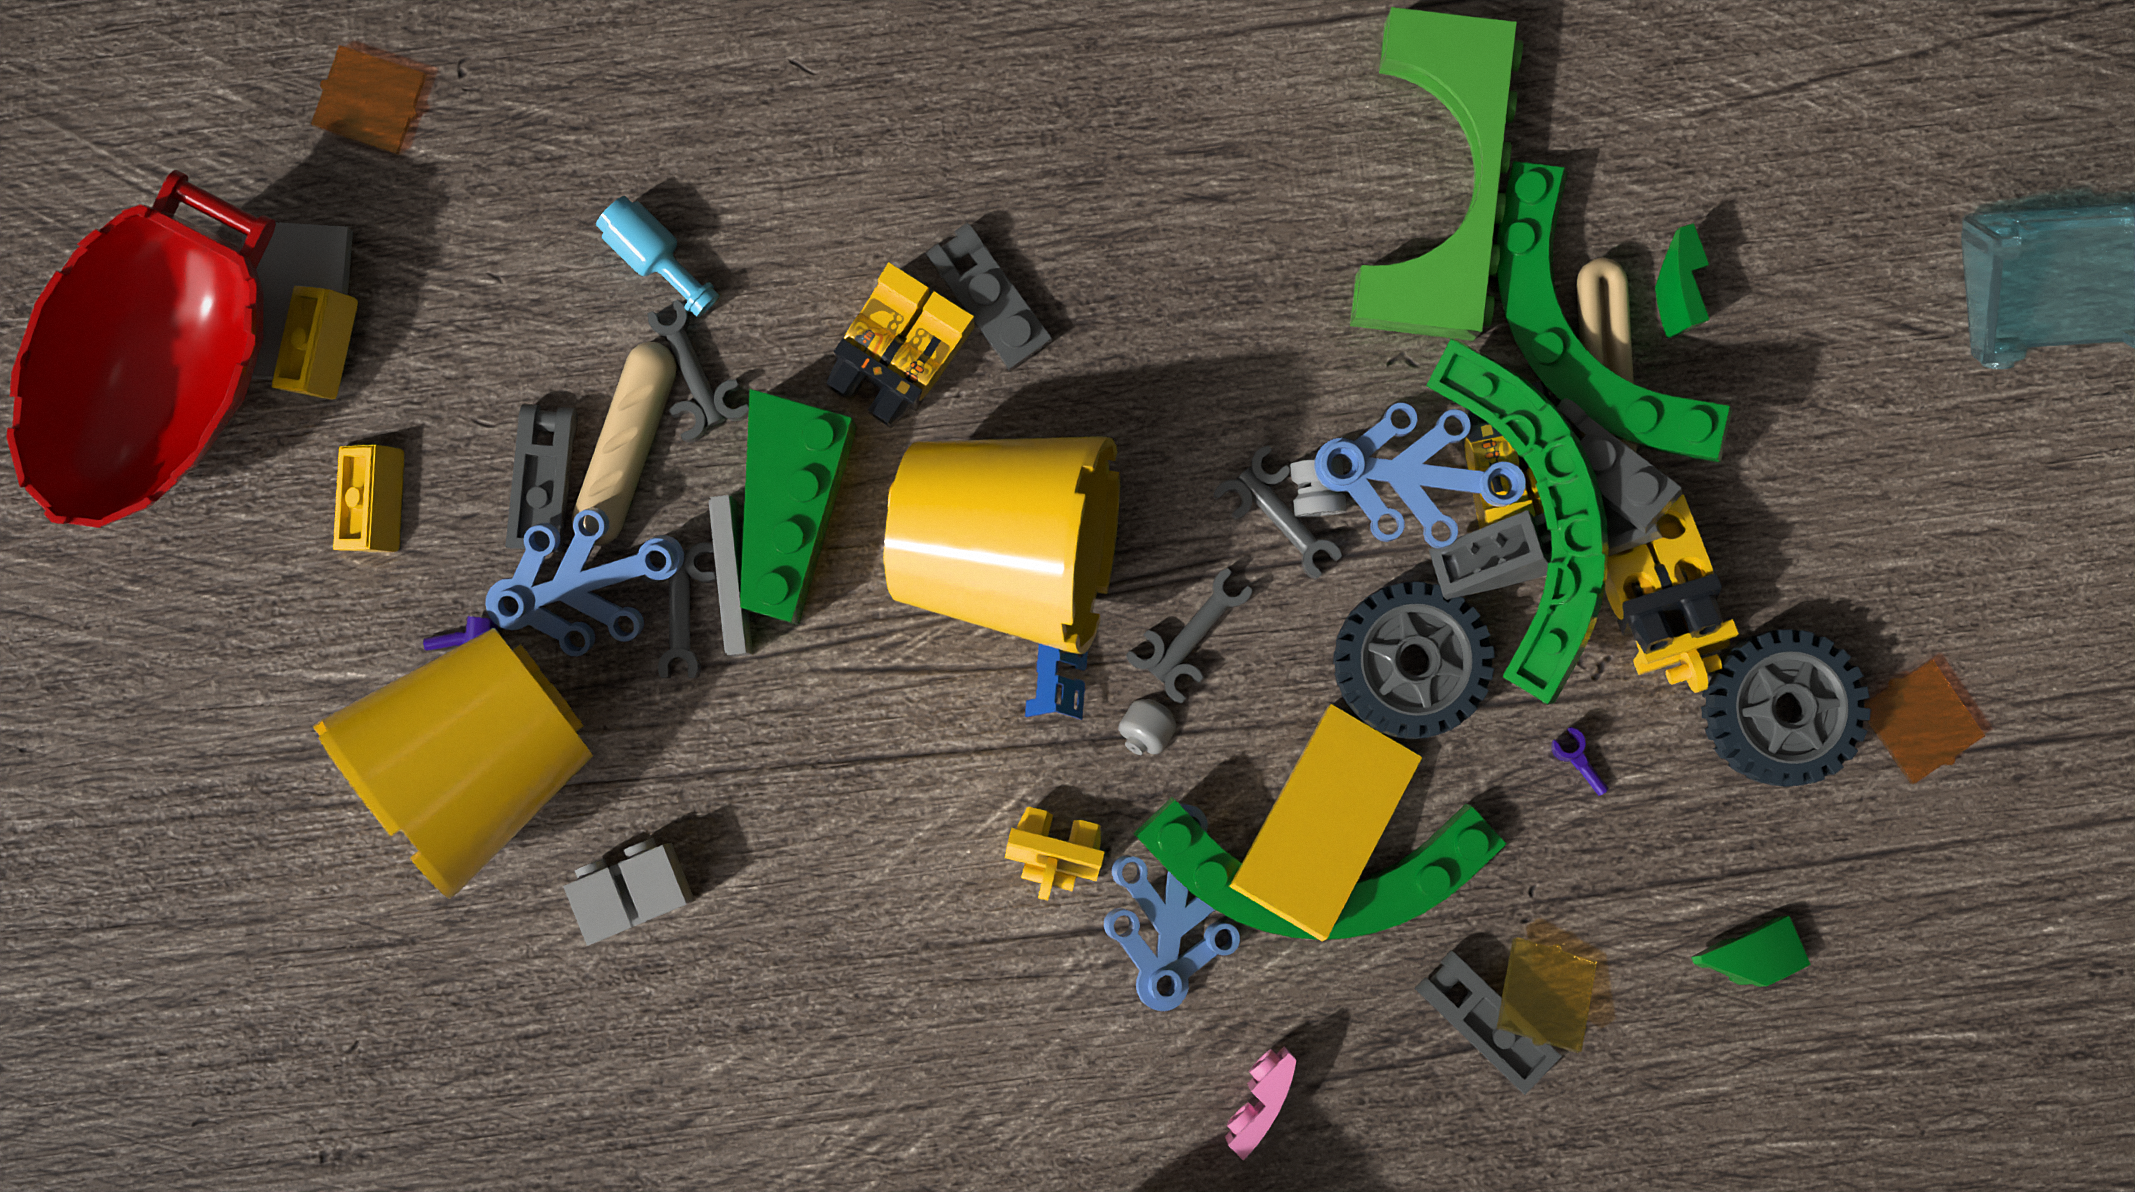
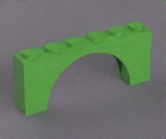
M1391 7L1384 24L1379 73L1405 79L1430 92L1449 109L1459 122L1470 146L1474 166V187L1471 202L1462 224L1443 244L1418 258L1406 262L1379 266L1361 265L1355 276L1350 326L1474 341L1482 333L1483 327H1490L1494 311V296L1486 295L1488 276L1496 275L1500 258V245L1492 244L1494 224L1501 225L1506 203L1505 193H1498L1500 173H1507L1511 158V142H1504L1505 123L1513 122L1517 105V91L1509 90L1511 72H1518L1523 51V41L1515 40L1517 22Z

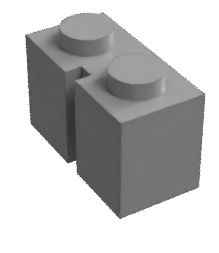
M651 838L625 849L624 852L627 860L608 867L604 858L575 870L578 880L563 887L587 946L695 901L672 842L657 847L654 838Z

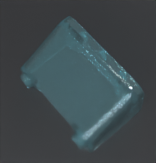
M2135 202L1977 212L1962 217L1961 249L1970 352L1974 358L1981 362L1982 366L1991 369L2012 368L2015 361L2025 359L2028 347L2124 342L2128 346L2135 348Z

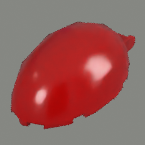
M173 170L166 177L152 207L140 204L122 210V213L115 216L101 229H94L77 243L79 247L72 253L63 269L55 271L34 304L11 372L10 397H14L12 427H7L6 436L20 488L25 487V490L45 510L44 515L52 523L102 528L150 508L200 464L244 401L263 343L264 292L256 268L274 233L276 226L274 219L266 215H261L258 218L190 183L186 174ZM180 202L246 235L247 238L242 248L174 215Z

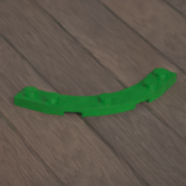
M1513 161L1505 194L1504 216L1501 225H1499L1497 245H1500L1497 274L1499 292L1506 319L1514 339L1528 364L1556 397L1561 401L1564 398H1568L1584 410L1588 417L1616 438L1639 447L1664 453L1721 462L1732 414V408L1729 405L1674 397L1637 386L1602 365L1578 340L1567 319L1564 317L1558 302L1553 271V242L1568 173L1564 167Z
M1450 339L1426 386L1487 421L1503 435L1518 455L1525 459L1538 482L1535 485L1543 505L1547 530H1551L1552 559L1551 563H1548L1544 591L1538 610L1502 677L1547 705L1555 704L1591 637L1602 605L1607 579L1609 546L1607 519L1601 490L1592 464L1580 440L1563 415L1546 396L1526 379L1499 362L1458 340Z
M1173 797L1133 833L1183 886L1216 911L1239 923L1264 932L1291 938L1319 940L1229 887L1242 862L1222 849ZM1466 803L1414 852L1397 863L1370 874L1369 878L1357 881L1327 939H1346L1373 934L1401 925L1424 914L1446 900L1469 881L1506 843L1471 805Z

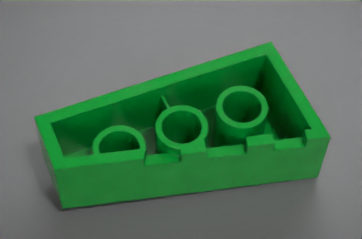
M750 389L740 608L799 625L858 427L851 417Z

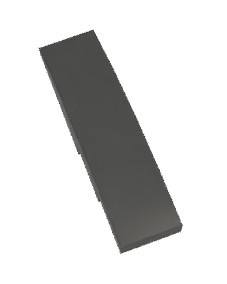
M1603 502L1607 519L1608 557L1662 538L1657 522L1644 534ZM1527 510L1458 537L1451 545L1445 548L1433 547L1429 549L1443 597L1447 600L1546 576L1548 563H1551L1552 540L1551 530H1547L1545 514L1533 516Z

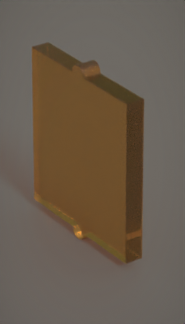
M339 45L327 80L324 79L320 82V87L323 91L311 125L315 128L399 155L410 122L418 117L415 108L427 75L423 72Z
M1933 659L1926 661L1901 679H1890L1888 688L1864 703L1865 708H1871L1870 720H1867L1910 784L1917 783L1942 765H1953L1955 763V756L1985 737Z

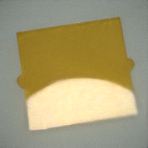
M1519 937L1513 938L1497 1029L1530 1038L1535 1046L1546 1043L1572 1052H1582L1597 962L1564 952L1559 944L1548 947Z

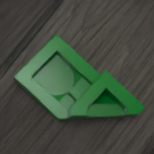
M1694 223L1676 230L1655 286L1659 314L1667 339L1683 334L1710 320L1693 276L1694 273L1709 265Z
M1790 916L1775 917L1737 938L1724 939L1691 956L1693 963L1701 968L1709 967L1728 976L1729 981L1738 985L1753 984L1757 987L1769 986L1811 965Z

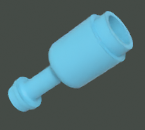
M622 196L615 200L601 214L596 222V226L603 232L602 239L639 275L649 276L654 272L660 273L687 299L684 308L688 312L691 311L697 317H700L717 301L719 294L713 289L714 286L710 282L702 286L674 258L673 252L677 247L676 238L639 201L632 203L626 196Z

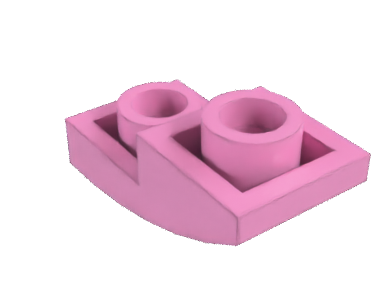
M1285 1046L1277 1054L1272 1049L1268 1050L1250 1068L1249 1073L1253 1078L1247 1084L1251 1092L1260 1101L1254 1107L1249 1102L1244 1104L1226 1124L1230 1129L1225 1135L1227 1144L1243 1161L1259 1144L1271 1127L1290 1088L1297 1060Z

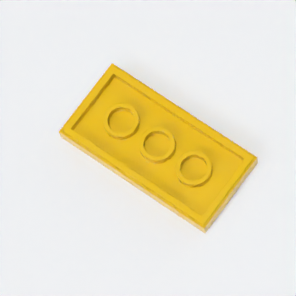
M1330 704L1326 708L1229 887L1321 941L1326 940L1422 757Z

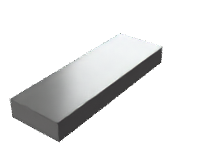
M730 495L710 497L711 500L708 501L724 651L727 655L733 657L753 655L749 611L740 608L742 545L737 500Z

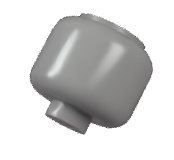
M1151 699L1134 701L1119 723V731L1127 739L1125 746L1137 755H1142L1144 751L1150 754H1160L1177 729L1176 721L1171 711L1161 703Z

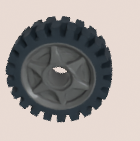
M1406 582L1390 585L1366 597L1350 612L1336 639V648L1333 656V664H1335L1334 675L1346 704L1351 707L1356 716L1370 725V727L1395 737L1408 739L1428 738L1440 735L1461 725L1464 720L1477 710L1479 703L1484 700L1488 692L1489 681L1492 680L1494 668H1492V659L1495 658L1494 648L1490 646L1488 638L1491 635L1487 626L1483 625L1479 619L1480 614L1476 609L1470 607L1463 597L1446 600L1439 585L1427 584L1425 582ZM1409 645L1416 646L1422 650L1426 659L1423 671L1416 676L1408 674L1400 663L1401 653Z
M1772 630L1739 641L1735 647L1728 649L1720 657L1722 659V669L1709 673L1708 676L1711 677V680L1708 684V689L1704 690L1702 697H1706V706L1701 707L1702 718L1707 719L1708 727L1704 728L1709 740H1713L1716 745L1713 749L1720 758L1726 759L1729 762L1728 766L1734 771L1746 775V778L1764 784L1784 787L1802 786L1825 780L1826 776L1836 774L1844 768L1842 764L1845 761L1852 760L1858 750L1855 746L1857 742L1864 741L1868 731L1862 727L1864 721L1870 720L1871 708H1865L1864 699L1870 698L1867 686H1861L1859 678L1863 677L1859 667L1851 666L1848 662L1851 657L1843 649H1836L1833 646V641L1825 637H1817L1814 633L1803 630ZM1782 694L1788 695L1794 703V714L1787 722L1782 721L1778 717L1775 708L1776 702Z

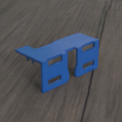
M1039 643L1036 698L1026 700L1025 717L1058 712L1080 720L1083 719L1085 682L1077 678L1072 680L1057 675L1058 661H1062L1084 671L1087 669L1088 651L1081 654L1080 658L1077 653L1067 651L1061 653L1060 649ZM1058 684L1062 685L1060 704H1057ZM1075 691H1078L1077 710L1074 709Z

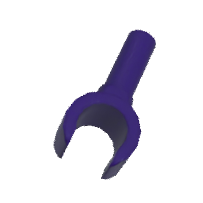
M467 616L466 633L455 632L424 638L423 645L426 651L460 646L492 628L498 632V625L489 618Z
M1568 728L1567 732L1577 743L1576 752H1564L1554 739L1551 743L1553 755L1558 760L1571 762L1581 772L1597 795H1603L1609 788L1589 763L1590 760L1583 752L1586 746L1585 737L1578 729Z

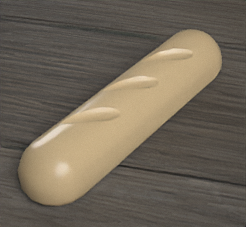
M1604 257L1593 259L1582 267L1577 277L1579 341L1602 365L1634 384L1627 275L1622 266L1612 259ZM1619 439L1626 446H1628L1630 449L1636 452L1637 445Z
M657 342L641 343L629 353L572 512V528L575 516L587 508H599L608 516L609 529L604 536L597 539L594 546L609 544L617 538L623 527L676 376L677 364L674 355L667 347ZM586 515L583 521L585 529L590 533H597L599 530L597 519L591 515Z

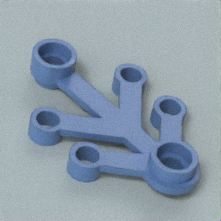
M1402 402L1393 404L1385 412L1383 420L1357 440L1336 438L1325 443L1319 449L1314 461L1315 473L1322 485L1336 492L1348 491L1371 520L1370 528L1372 534L1378 540L1384 542L1393 541L1402 534L1405 527L1404 518L1397 510L1385 506L1368 480L1389 482L1423 525L1424 539L1434 548H1445L1451 545L1457 538L1458 527L1451 517L1443 515L1421 486L1479 493L1489 504L1504 507L1517 501L1522 496L1526 485L1521 469L1510 462L1495 463L1487 468L1485 472L1422 464L1448 443L1460 442L1468 435L1471 428L1470 419L1466 413L1458 409H1451L1443 413L1432 430L1393 460L1370 457L1393 436H1405L1415 428L1417 413L1411 405ZM1400 410L1409 416L1410 422L1407 428L1398 429L1393 426L1391 415L1394 411ZM1455 417L1462 423L1461 434L1453 436L1445 431L1444 422L1446 418ZM1337 456H1343L1350 462L1349 473L1345 475L1336 474L1331 468L1332 459ZM1501 476L1508 481L1509 490L1506 495H1498L1492 490L1491 481L1494 477ZM1388 515L1395 519L1397 523L1395 533L1387 535L1380 531L1378 520L1381 516ZM1442 522L1449 527L1450 536L1446 541H1438L1433 537L1431 529L1434 523Z
M590 507L575 516L573 521L575 535L554 579L534 585L546 555L554 552L560 544V534L556 527L549 523L536 524L529 528L524 535L526 550L514 576L501 579L489 589L486 596L487 613L495 624L504 629L518 630L530 625L559 640L561 649L570 656H581L593 647L595 643L593 629L583 622L571 624L542 607L543 605L562 601L606 624L610 634L616 640L622 642L630 641L643 630L644 620L641 613L631 607L621 608L591 591L644 574L654 580H664L671 577L681 568L684 561L683 549L676 539L667 535H658L646 541L640 547L638 554L583 570L597 539L604 536L609 529V519L606 513L599 508ZM586 515H591L597 519L599 523L597 533H590L585 529L583 521ZM537 531H543L549 536L550 544L547 549L541 548L536 544L534 537ZM657 550L664 554L666 558L664 568H657L652 565L650 561L652 551ZM505 596H511L516 599L519 606L517 613H511L506 610L503 603ZM620 616H627L633 621V632L627 633L620 629L618 625ZM571 631H578L584 636V647L579 648L571 643L569 638Z
M1181 803L1180 805L1207 833L1208 823L1205 814L1196 806ZM1124 855L1114 862L1112 876L1117 884L1127 888L1159 933L1156 954L1153 953L1138 934L1140 928L1139 919L1129 910L1124 908L1111 910L1104 919V930L1109 937L1119 941L1139 969L1136 979V990L1141 1001L1146 1006L1157 1011L1172 1010L1185 999L1189 989L1188 978L1217 954L1224 956L1232 954L1239 946L1240 935L1234 926L1225 922H1214L1207 927L1204 939L1178 957L1181 937L1215 909L1198 897L1193 898L1186 904L1188 889L1169 871L1164 901H1162L1147 879L1148 869L1144 861L1138 857ZM1133 862L1137 867V875L1133 880L1126 882L1122 876V870L1127 863ZM1125 915L1129 920V928L1125 933L1118 935L1114 930V923L1118 917ZM1226 929L1229 934L1228 942L1225 946L1218 948L1215 944V936L1220 930ZM1168 975L1171 979V987L1168 992L1159 994L1157 982L1161 977Z

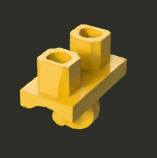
M1682 617L1688 633L1674 637L1671 645L1649 654H1645L1636 641L1639 652L1634 658L1633 663L1638 675L1681 663L1680 666L1666 670L1668 682L1672 685L1686 680L1694 693L1707 690V673L1722 669V663L1717 654L1703 659L1701 656L1729 647L1730 638L1736 637L1739 634L1733 619L1725 622L1722 621L1719 630L1713 634L1692 638Z
M1027 807L1017 829L1011 828L1005 858L1025 863L1021 878L1041 883L1038 899L1048 901L1052 886L1072 891L1076 876L1097 881L1105 851L1099 850L1101 826L1084 820H1074L1068 842L1050 838L1048 834L1053 814L1045 810Z

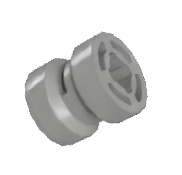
M1333 458L1331 461L1332 470L1338 475H1344L1342 459ZM1315 459L1290 464L1291 479L1298 485V496L1293 500L1295 517H1319L1347 512L1346 496L1342 492L1326 488L1318 480L1314 469Z

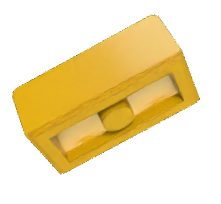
M294 285L273 376V388L325 399H336L358 306L356 298L331 289Z
M381 445L339 446L333 550L397 552L399 550L404 451L402 449Z

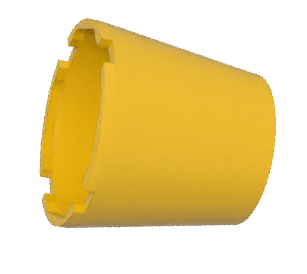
M1095 436L917 441L912 443L901 460L895 481L892 482L888 495V515L883 560L887 586L891 597L895 601L1070 653H1086L1095 638L1101 620L1100 614L1092 613L1097 592L1105 594L1108 592L1115 552L1120 475L1119 472L1109 471L1108 460L1115 461L1117 448L1114 440L1109 437Z
M494 628L323 718L313 726L320 736L318 739L331 759L390 836L401 829L418 850V852L410 857L411 861L449 899L460 892L593 757V754L576 733L584 727L561 694L547 680L521 644L511 650Z

